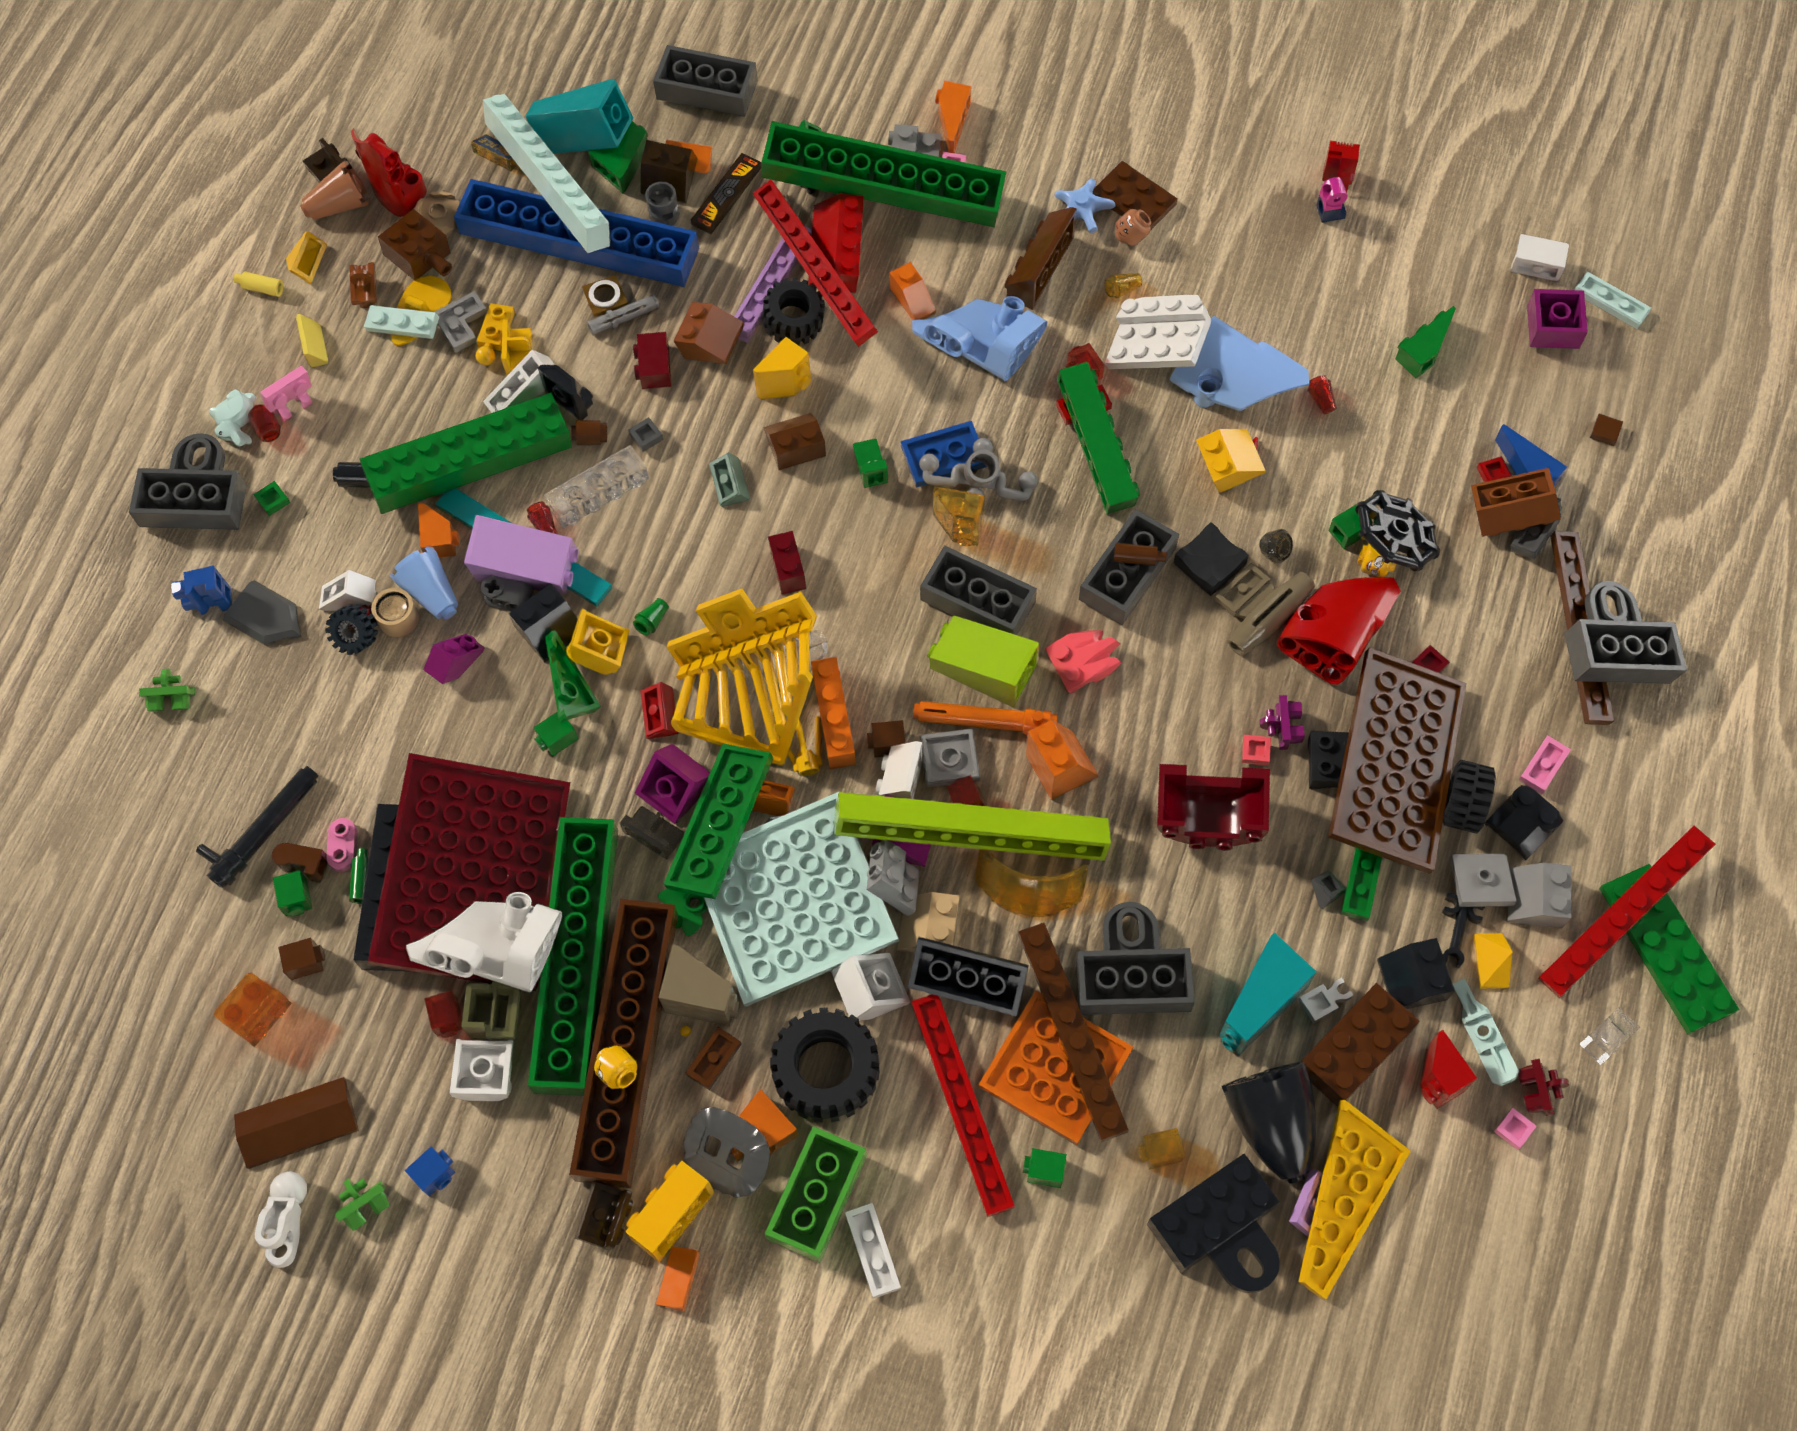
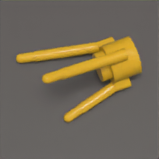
M819 716L815 717V754H813L812 750H807L800 720L798 721L796 731L801 751L797 753L798 758L794 756L791 748H789L787 754L793 765L794 772H799L800 776L814 775L820 771L819 766L823 765L821 759V725Z

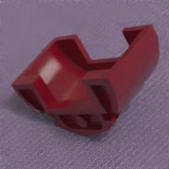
M1159 764L1157 828L1164 838L1189 844V847L1192 849H1204L1206 846L1229 851L1233 849V846L1261 842L1262 838L1268 834L1270 769L1242 767L1241 778L1192 776L1187 775V765Z

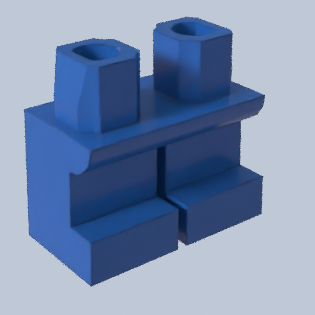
M214 565L183 572L184 580L171 583L172 595L176 600L181 599V604L185 611L197 609L201 615H204L208 612L209 607L218 606L223 612L227 611L232 605L231 587Z

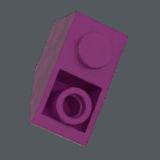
M467 634L433 644L423 670L441 684L456 680L483 653L485 647L478 643L473 636Z

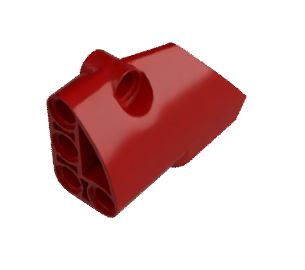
M353 128L351 135L356 146L355 152L362 161L376 198L395 216H405L416 207L417 202L421 198L423 199L427 193L421 173L411 168L410 165L402 163L398 152L388 147L385 141L377 134L370 133L364 141H361Z
M1394 577L1354 578L1322 585L1286 622V627L1278 638L1277 646L1284 654L1327 683L1338 685L1356 667L1369 641L1384 623L1401 590Z

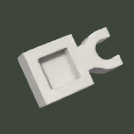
M1342 978L1336 980L1328 990L1322 984L1299 997L1298 1001L1313 1024L1336 1012L1339 1008L1336 1002H1346L1354 996L1351 991L1346 994L1338 992L1337 988L1344 984Z

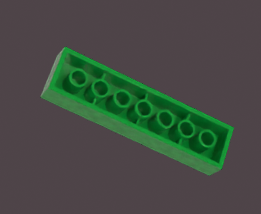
M548 393L359 459L382 515L570 449L572 446L566 423L552 393Z

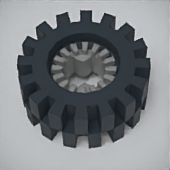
M349 604L331 614L329 616L330 619L326 622V625L329 627L325 631L331 634L327 639L329 642L333 640L335 643L332 646L335 649L340 647L339 652L341 653L347 651V655L358 654L371 646L376 640L374 636L378 634V630L373 628L378 626L377 622L371 621L374 618L372 613L370 615L366 614L368 609L364 607L360 610L361 605L356 604L353 606ZM352 624L353 627H356L355 630H357L354 634L348 629V626Z

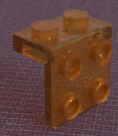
M248 973L214 1011V1016L255 1047L266 1036L276 1021L284 1015L292 1003L277 989L270 987L255 974Z

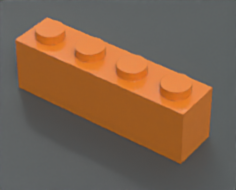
M837 657L811 661L830 769L856 765Z

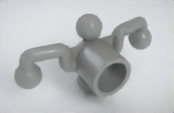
M980 438L974 442V453L965 464L959 463L953 467L951 478L933 475L939 467V460L935 455L925 454L919 461L920 468L923 471V480L929 485L953 488L959 483L970 485L971 488L966 492L965 500L972 507H978L984 503L985 494L981 490L982 488L994 489L1003 498L1026 501L1031 497L1032 490L1038 486L1037 475L1029 471L1022 473L1019 477V485L1022 491L1005 488L1006 476L999 470V461L992 453L993 445L986 438ZM976 462L984 463L989 469V477L986 479L976 477L971 471V465Z

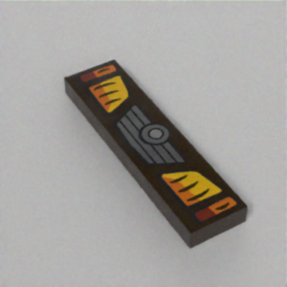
M741 153L691 218V225L712 234L760 171L761 162Z

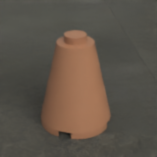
M347 161L340 163L302 198L303 204L300 207L307 218L311 217L313 220L371 204L370 198L365 200L363 194L367 193L355 170L353 168L347 169L346 166L349 164Z

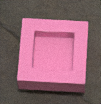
M1512 1108L1494 1132L1516 1150H1519L1537 1126Z

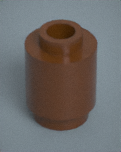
M576 420V425L571 426L572 441L576 440L577 445H601V442H607V422H600V420Z

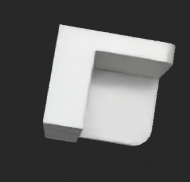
M1521 234L1510 272L1559 282L1566 265L1569 244Z

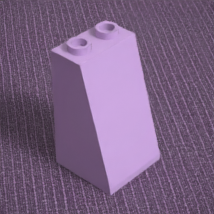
M476 515L464 564L478 582H483L487 577L496 576L503 579L526 582L534 590L541 591L551 583L560 594L566 595L567 586H571L573 581V572L570 571L573 562H577L579 550L570 537Z

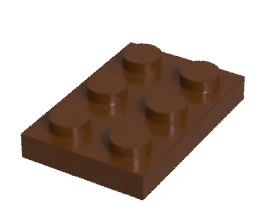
M1121 161L1093 189V195L1113 200L1115 207L1111 210L1120 216L1130 209L1143 210L1151 220V230L1177 205L1178 198L1124 161Z

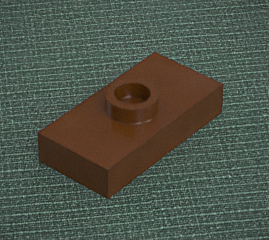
M717 1027L685 1072L686 1076L710 1091L742 1045L741 1041L720 1027Z

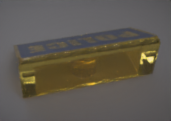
M485 134L471 141L474 153L509 171L516 167L517 163L498 139Z

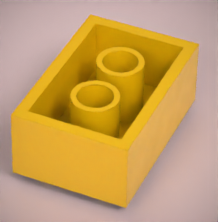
M682 1160L678 1165L674 1164L668 1169L662 1186L659 1189L654 1188L645 1200L647 1205L640 1213L638 1211L635 1212L626 1224L628 1229L625 1232L630 1239L659 1263L715 1193L710 1182Z

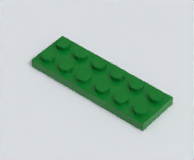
M722 744L663 883L667 889L716 899L772 763L773 756L770 752Z
M1647 864L1601 885L1599 890L1611 907L1651 868V865ZM1667 893L1626 934L1687 1035L1736 1013L1740 1009Z

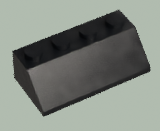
M918 937L908 988L1017 1016L1024 993L1029 965Z

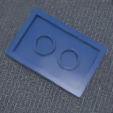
M972 421L900 441L901 449L916 488L927 485L923 480V471L919 465L923 455L933 454L938 458L939 467L933 473L934 476L951 478L953 467L959 463H966L968 458L974 453V442L979 439ZM976 462L971 465V471L986 468L987 466L984 463Z

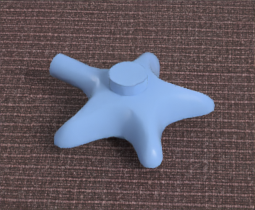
M1089 179L1078 190H1058L1054 195L1057 199L1064 201L1067 204V208H1077L1076 219H1083L1089 233H1094L1098 230L1093 214L1100 210L1115 207L1113 200L1093 195V189L1096 185L1094 179Z

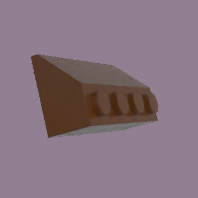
M1070 207L1050 212L1045 221H1040L1036 230L1037 235L1034 239L1031 238L1029 240L1024 257H1019L1015 266L1016 271L1013 275L1010 274L1005 282L1007 296L1020 298L1024 302V307L1033 310L1074 239L1077 208Z

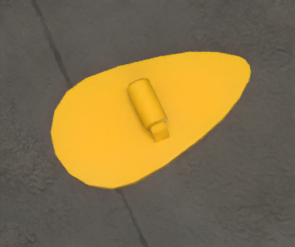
M420 277L407 286L397 308L435 312L450 304L452 292L447 282L439 277ZM391 334V340L395 346L405 345L418 338Z

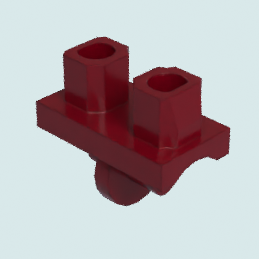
M1540 1059L1531 1060L1532 1065L1518 1069L1521 1086L1537 1084L1539 1093L1524 1096L1528 1113L1545 1112L1546 1116L1553 1115L1555 1112L1549 1091L1553 1090L1556 1100L1564 1098L1562 1088L1569 1086V1081L1567 1078L1559 1079L1556 1069L1548 1071L1550 1081H1546Z

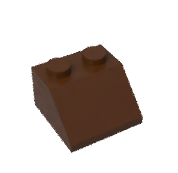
M811 413L764 427L778 470L826 456L824 437L817 419Z

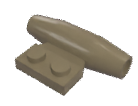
M1250 563L1215 596V601L1232 616L1244 618L1228 640L1232 650L1238 655L1243 656L1269 639L1303 604L1315 587L1314 581L1306 573L1300 572L1274 589L1270 578Z

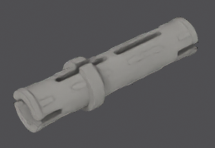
M652 294L612 311L610 309L606 311L605 315L587 321V325L592 336L610 328L616 329L619 327V324L637 318L652 310L659 309L660 306L656 296ZM640 306H644V308L634 311L630 314H626V312L631 311ZM619 315L621 316L618 319L603 324L604 321H607Z

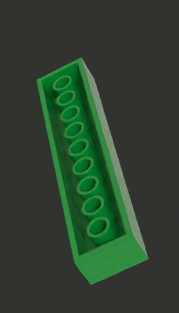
M771 121L761 162V178L836 194L864 196V200L994 228L1007 172Z
M560 817L549 908L561 911L562 918L551 951L541 972L528 1087L534 1094L584 1096L602 990L618 840V828L614 819Z

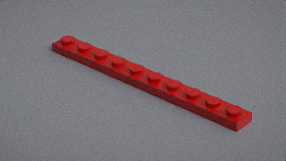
M770 179L752 193L858 347L878 333L873 323L775 183Z

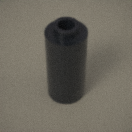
M339 462L337 467L333 468V481L337 482L339 487L370 488L361 462Z

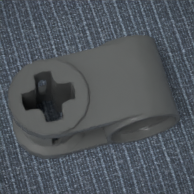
M496 576L487 577L481 583V591L486 604L492 608L513 611L531 598L534 590L526 582L513 581Z

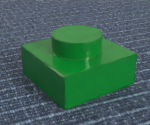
M275 481L253 494L268 516H271L290 503Z

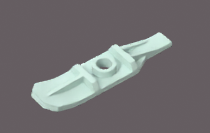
M1465 979L1454 983L1453 987L1463 1006L1462 1022L1492 1083L1503 1086L1516 1080L1519 1070L1488 1008L1475 1000ZM1480 1027H1487L1489 1033L1486 1036H1480L1478 1034Z

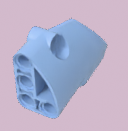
M1007 296L1004 298L1002 305L975 299L949 313L928 319L912 320L911 324L913 333L953 357L961 355L1000 379L1007 381L1030 355L1043 335L1048 322L1029 310L1023 312L1024 302L1020 298Z

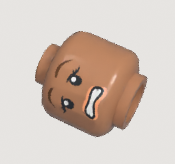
M1130 209L1116 221L1115 229L1117 232L1115 235L1123 244L1137 245L1149 235L1151 220L1143 210Z

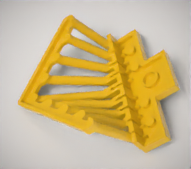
M743 588L699 604L696 612L706 627L668 642L666 648L680 666L676 677L678 680L684 679L671 725L677 732L720 746L724 743L770 752L773 756L772 763L783 765L813 678L810 673V632H812L817 615L802 592L755 608ZM796 638L799 639V672L797 661ZM783 644L786 646L787 664H786V658H785V652H784V646H783ZM771 652L775 656L779 687L777 683ZM758 659L760 660V662H761L762 665H763V669H764V673H765V678H766V682H767V686H768V691H769V695H770V700H771L772 708H771V705H770L769 697H768V694H767L766 686H765V683H764V679H763V675H762V672H761V668H760V664H759ZM743 663L752 675L770 742L769 745L760 743L755 736ZM727 666L735 678L745 733L744 737L733 734L730 729ZM712 668L717 675L719 729L707 725L705 721ZM698 673L700 681L694 720L684 718Z

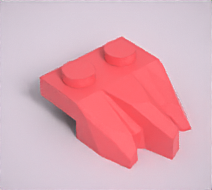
M1087 630L1067 634L1047 646L1045 650L1067 691L1071 694L1091 681L1099 682L1118 668L1122 662L1116 657H1110V654L1121 643L1112 637L1101 640L1103 630Z

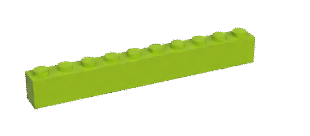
M843 792L838 793L835 806V835L1102 861H1105L1111 845L1108 818L1095 816H1079Z

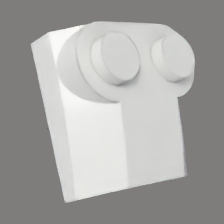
M456 1039L450 1095L466 1101H501L508 1098L512 1090L510 1079L513 1040L472 1041Z

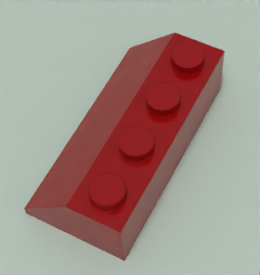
M840 193L814 205L812 238L850 292L856 293L860 266L864 196ZM809 277V278H808V285L811 286V285L814 284V283H813V281L811 280V278Z

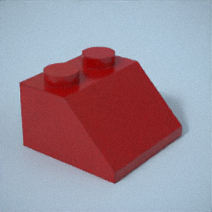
M1444 1030L1438 1032L1426 1047L1420 1082L1422 1095L1436 1109L1464 1093L1478 1079Z

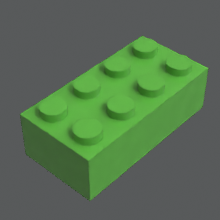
M813 1126L766 1229V1239L821 1263L866 1160V1148Z

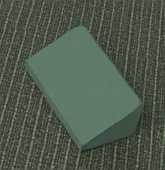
M728 452L709 463L721 507L745 502L750 499L741 463L737 456Z

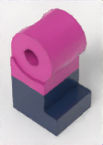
M1331 178L1322 184L1316 204L1321 222L1341 220L1346 217L1343 203L1347 200V193L1341 178Z

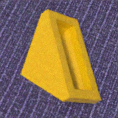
M306 231L286 257L289 271L307 283H312L327 243Z
M1503 933L1474 934L1480 989L1509 988L1513 951Z

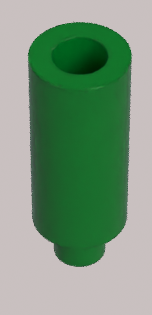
M359 848L357 850V857L352 858L349 901L355 904H362L369 862V850L365 848Z

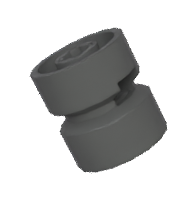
M656 182L650 185L645 193L650 221L672 226L677 222L680 215L675 188L667 182Z

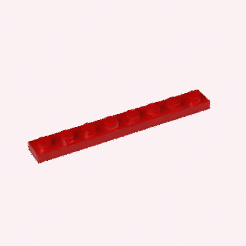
M1695 825L1691 827L1538 979L1560 999L1716 843Z
M931 994L911 1001L986 1216L990 1217L1013 1209L1015 1207L941 999L939 996Z

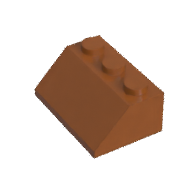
M1549 468L1471 485L1482 537L1496 536L1502 532L1523 530L1530 526L1546 525L1553 521L1561 520L1557 495Z

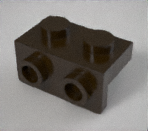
M593 1182L574 1239L606 1250L614 1249L616 1245H619L624 1234V1228H621L624 1218L630 1214L633 1206V1200H631L632 1192L629 1190L622 1191L599 1182Z

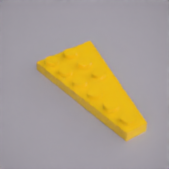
M1346 1100L1339 1101L1298 1280L1299 1283L1320 1299L1325 1300L1328 1298L1411 1152Z

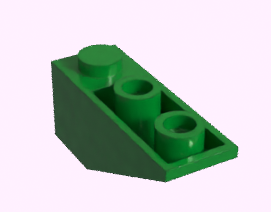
M1454 306L1446 312L1444 310L1439 312L1430 324H1423L1411 338L1406 337L1399 343L1397 347L1399 350L1395 360L1414 378H1418L1434 365L1456 310Z

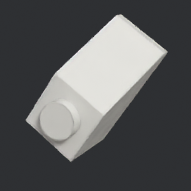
M350 570L346 571L322 586L319 609L323 611H337L349 604L353 606L356 604L361 606L371 605L376 597V580Z

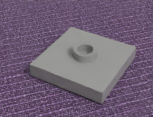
M973 729L920 735L927 787L980 781Z
M1506 854L1451 855L1450 864L1460 907L1515 905L1517 901Z

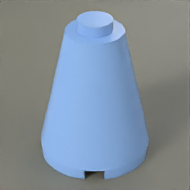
M425 547L427 552L420 554L417 550L401 560L395 566L396 574L391 573L390 577L434 617L447 620L456 614L458 602L437 552L433 547Z

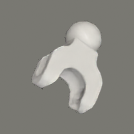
M292 1171L282 1172L273 1179L270 1185V1197H268L265 1208L259 1214L255 1230V1239L258 1245L266 1249V1258L272 1266L277 1268L289 1266L295 1259L300 1238V1216L302 1211L299 1204L303 1202L307 1194L305 1179ZM283 1244L286 1245V1254L280 1258L275 1257L277 1248Z

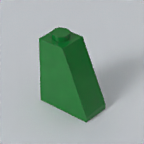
M632 121L618 147L596 149L588 152L591 166L622 194L627 190L641 164L648 137L647 131L643 126L637 125Z

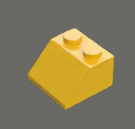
M785 337L753 369L757 397L760 399L796 396L801 390H805L811 382L809 353Z
M1218 429L1196 439L1219 493L1266 473L1247 429Z

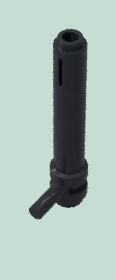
M308 766L304 769L300 768L230 849H225L221 855L204 844H200L196 852L212 863L209 868L210 872L206 876L222 889L227 885H231L236 880V874L244 871L248 866L247 862L317 783L318 774Z

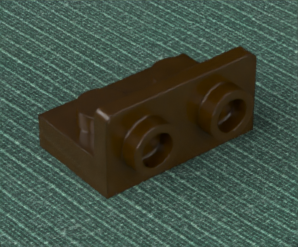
M323 138L319 140L321 149L302 160L304 166L319 183L340 163L348 162L345 157L341 159L337 148L332 143L328 144ZM349 163L346 166L348 170L352 169V166Z

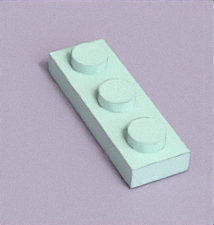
M370 305L364 328L369 332L433 339L439 316L435 312Z

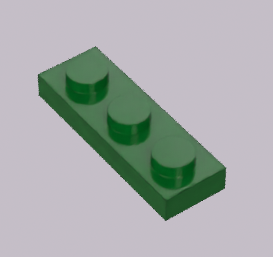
M1358 848L1354 849L1341 915L1364 921L1369 920L1382 857Z

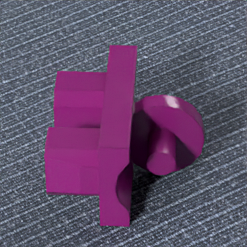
M1279 695V703L1275 706L1276 716L1273 709L1266 710L1267 717L1260 719L1259 722L1260 728L1268 730V736L1270 737L1276 736L1277 729L1279 750H1287L1289 744L1302 743L1305 738L1303 725L1290 726L1289 719H1301L1302 703L1288 701L1287 695Z

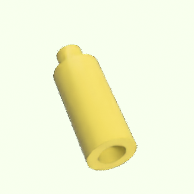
M244 271L242 274L236 273L233 278L234 283L240 284L242 289L276 297L281 296L284 288V283L280 279Z

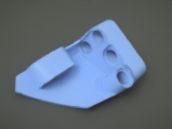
M1216 316L1211 318V324L1196 365L1176 367L1170 377L1172 383L1194 395V401L1198 406L1208 408L1216 403L1240 412L1269 397L1295 388L1309 386L1310 384L1308 369L1265 342L1257 344Z

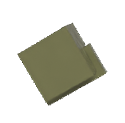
M492 982V986L490 984L467 983L461 1027L469 1038L516 1040L521 990L499 982Z

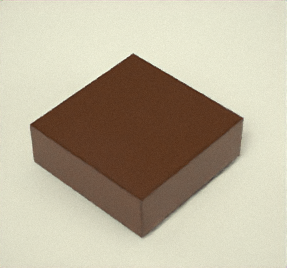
M1598 414L1590 438L1614 446L1623 421Z

